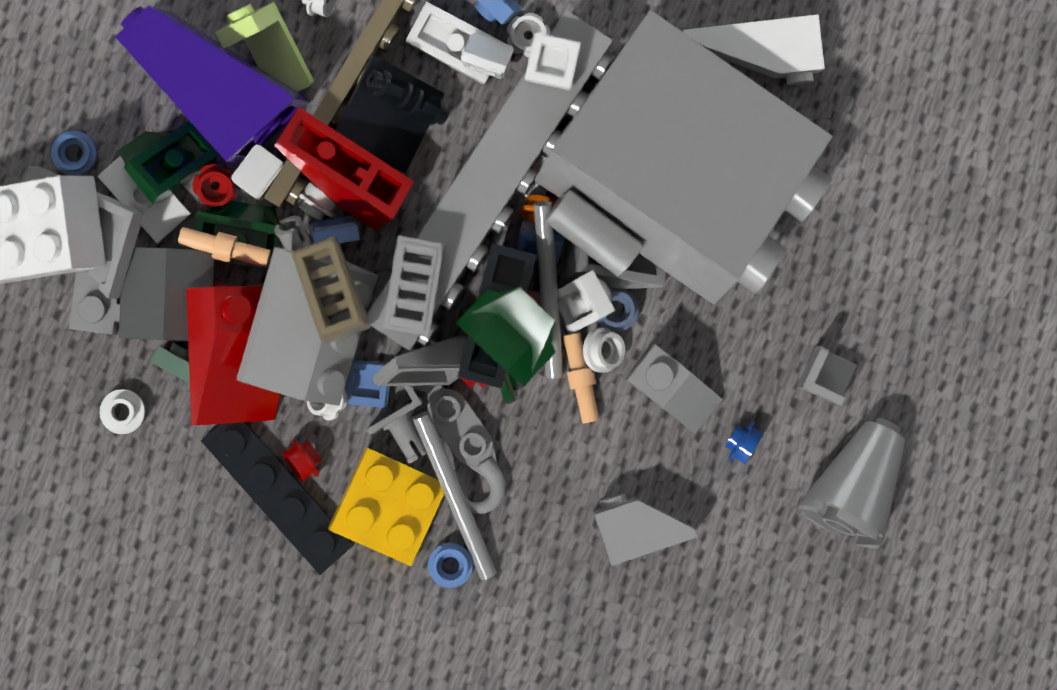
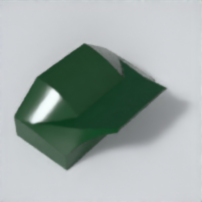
M190 120L173 131H145L117 150L125 162L124 169L152 204L163 202L183 188L200 173L203 166L212 163L219 155L216 149Z
M231 201L228 204L212 207L209 210L196 211L193 230L216 236L218 232L237 236L238 242L271 250V257L267 268L232 259V264L268 270L274 248L284 249L283 244L274 231L276 225H281L274 207Z
M520 287L501 292L487 289L456 322L487 354L523 386L556 353L552 344L556 321Z

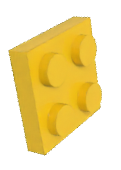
M365 447L328 529L406 565L412 566L444 496V492L438 479Z

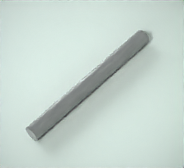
M540 201L534 203L541 308L556 321L552 337V344L556 353L545 363V375L548 379H559L563 377L554 229L544 222L552 208V202Z
M425 411L417 414L412 419L481 580L489 579L495 576L497 571L430 412Z

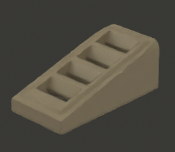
M333 236L291 252L320 340L331 343L371 328L337 237ZM331 255L332 264L310 271L309 263ZM337 274L339 281L317 288L316 281ZM343 292L345 300L326 307L324 306L323 299ZM350 311L352 318L333 325L331 324L330 317Z

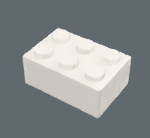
M54 176L0 187V284L106 267L94 176Z

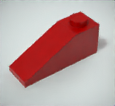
M300 107L295 110L274 145L340 209L375 231L394 218L414 182Z

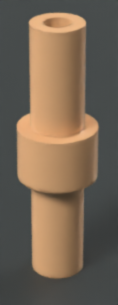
M182 227L178 238V245L212 253L213 259L231 263L232 259L267 268L271 257V250L238 242L237 236L218 232L216 236Z
M581 332L563 336L571 370L566 373L570 390L575 389L582 424L598 421L600 418L592 386L596 384L594 371L588 367L584 360Z

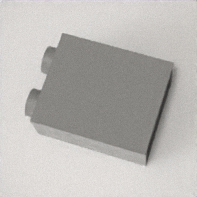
M650 10L554 145L534 181L558 198L568 191H574L640 241L643 248L639 254L714 305L736 282L756 294L775 270L787 248L768 235L783 212H786L802 223L829 187L833 178L814 164L833 136Z

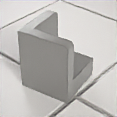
M815 346L796 387L835 405L844 406L847 398L843 397L857 365L829 352L828 349L822 346Z

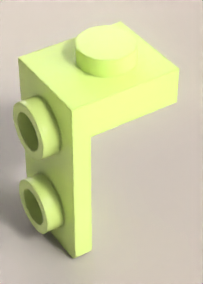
M275 2L255 11L251 3L226 15L230 23L215 32L223 49L244 39L257 66L295 91L303 90L314 83L313 77Z

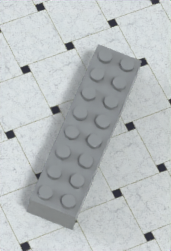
M568 10L565 11L549 36L581 43L570 91L525 81V72L416 238L445 244L430 336L383 329L391 278L367 313L372 327L409 351L414 350L417 344L422 348L428 345L440 326L433 321L442 306L450 310L464 290V286L460 285L458 281L467 268L473 272L477 270L489 251V248L483 245L491 231L500 234L513 215L514 209L508 205L516 192L523 197L526 195L539 172L533 166L541 155L545 158L548 157L550 151L564 133L559 130V127L565 118L572 121L586 102L589 94L584 89L589 81L592 80L598 84L612 63L614 55L609 53L613 40ZM407 252L405 261L431 266L432 256ZM403 271L402 280L428 284L429 275ZM400 289L399 299L425 303L426 294ZM397 308L395 317L422 321L423 312Z

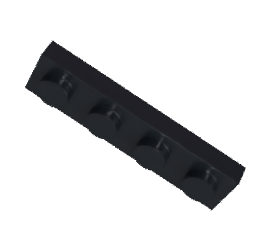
M246 422L219 424L201 440L206 448L319 575L354 546L350 539L328 529L332 518Z

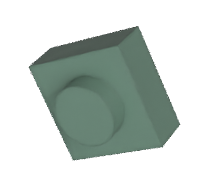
M176 342L172 344L171 348L165 345H158L150 362L190 383L188 348Z

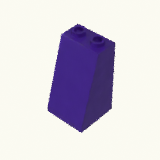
M149 5L145 9L141 6L137 7L122 20L121 26L124 29L115 36L226 162H242L253 146H263L289 122L298 107L303 109L310 103L301 93L290 88L229 48L223 49L221 43L171 12Z

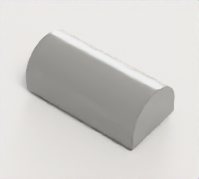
M568 191L560 196L544 219V222L617 277L629 267L643 248L640 241L574 191Z

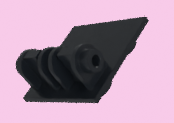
M372 54L335 130L389 166L406 174L429 125L436 123L442 125L449 116V110L445 108V103L442 101L445 93Z

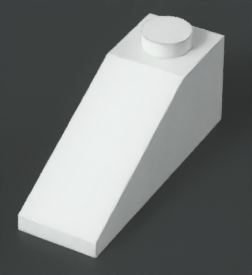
M819 14L682 31L719 58L772 78L786 77L787 85L813 82V74H818L825 69Z

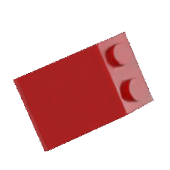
M263 286L186 288L191 425L275 420L280 394L237 380Z

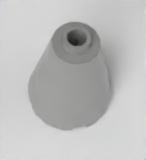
M877 418L875 422L866 421L801 499L798 509L804 510L802 515L814 524L841 537L840 532L850 536H859L855 543L857 545L872 549L880 548L885 538L906 443L905 439L900 435L901 428L882 418Z

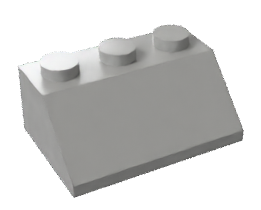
M275 247L237 380L302 401L339 406L361 332L331 343L320 340L291 253L293 250ZM325 257L309 263L308 266L310 271L332 264L333 261L332 258ZM347 262L367 314L378 275ZM337 274L315 283L317 288H321L337 282L339 279ZM342 292L322 301L326 307L345 300ZM346 311L329 319L333 325L352 317L350 311Z

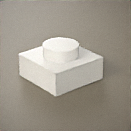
M535 33L525 81L570 91L581 43Z

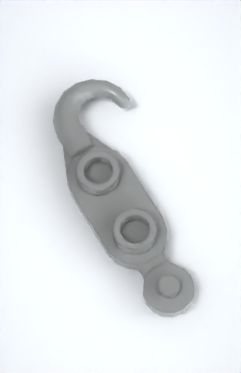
M442 385L413 386L415 389L423 391L428 395L427 411L430 412L436 429L456 458L481 474L490 486L489 496L484 501L475 503L466 498L473 514H485L493 511L501 504L506 494V481L498 467L493 441L489 432L466 399L458 391L446 389Z

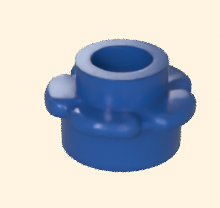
M750 422L747 428L738 424L725 445V447L732 451L728 457L729 460L732 461L733 458H736L746 464L764 435L753 427L754 422Z

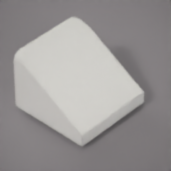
M473 33L463 50L461 62L465 67L502 79L506 75L514 48L489 37Z
M255 145L234 172L231 179L259 201H264L266 193L284 163L262 146Z

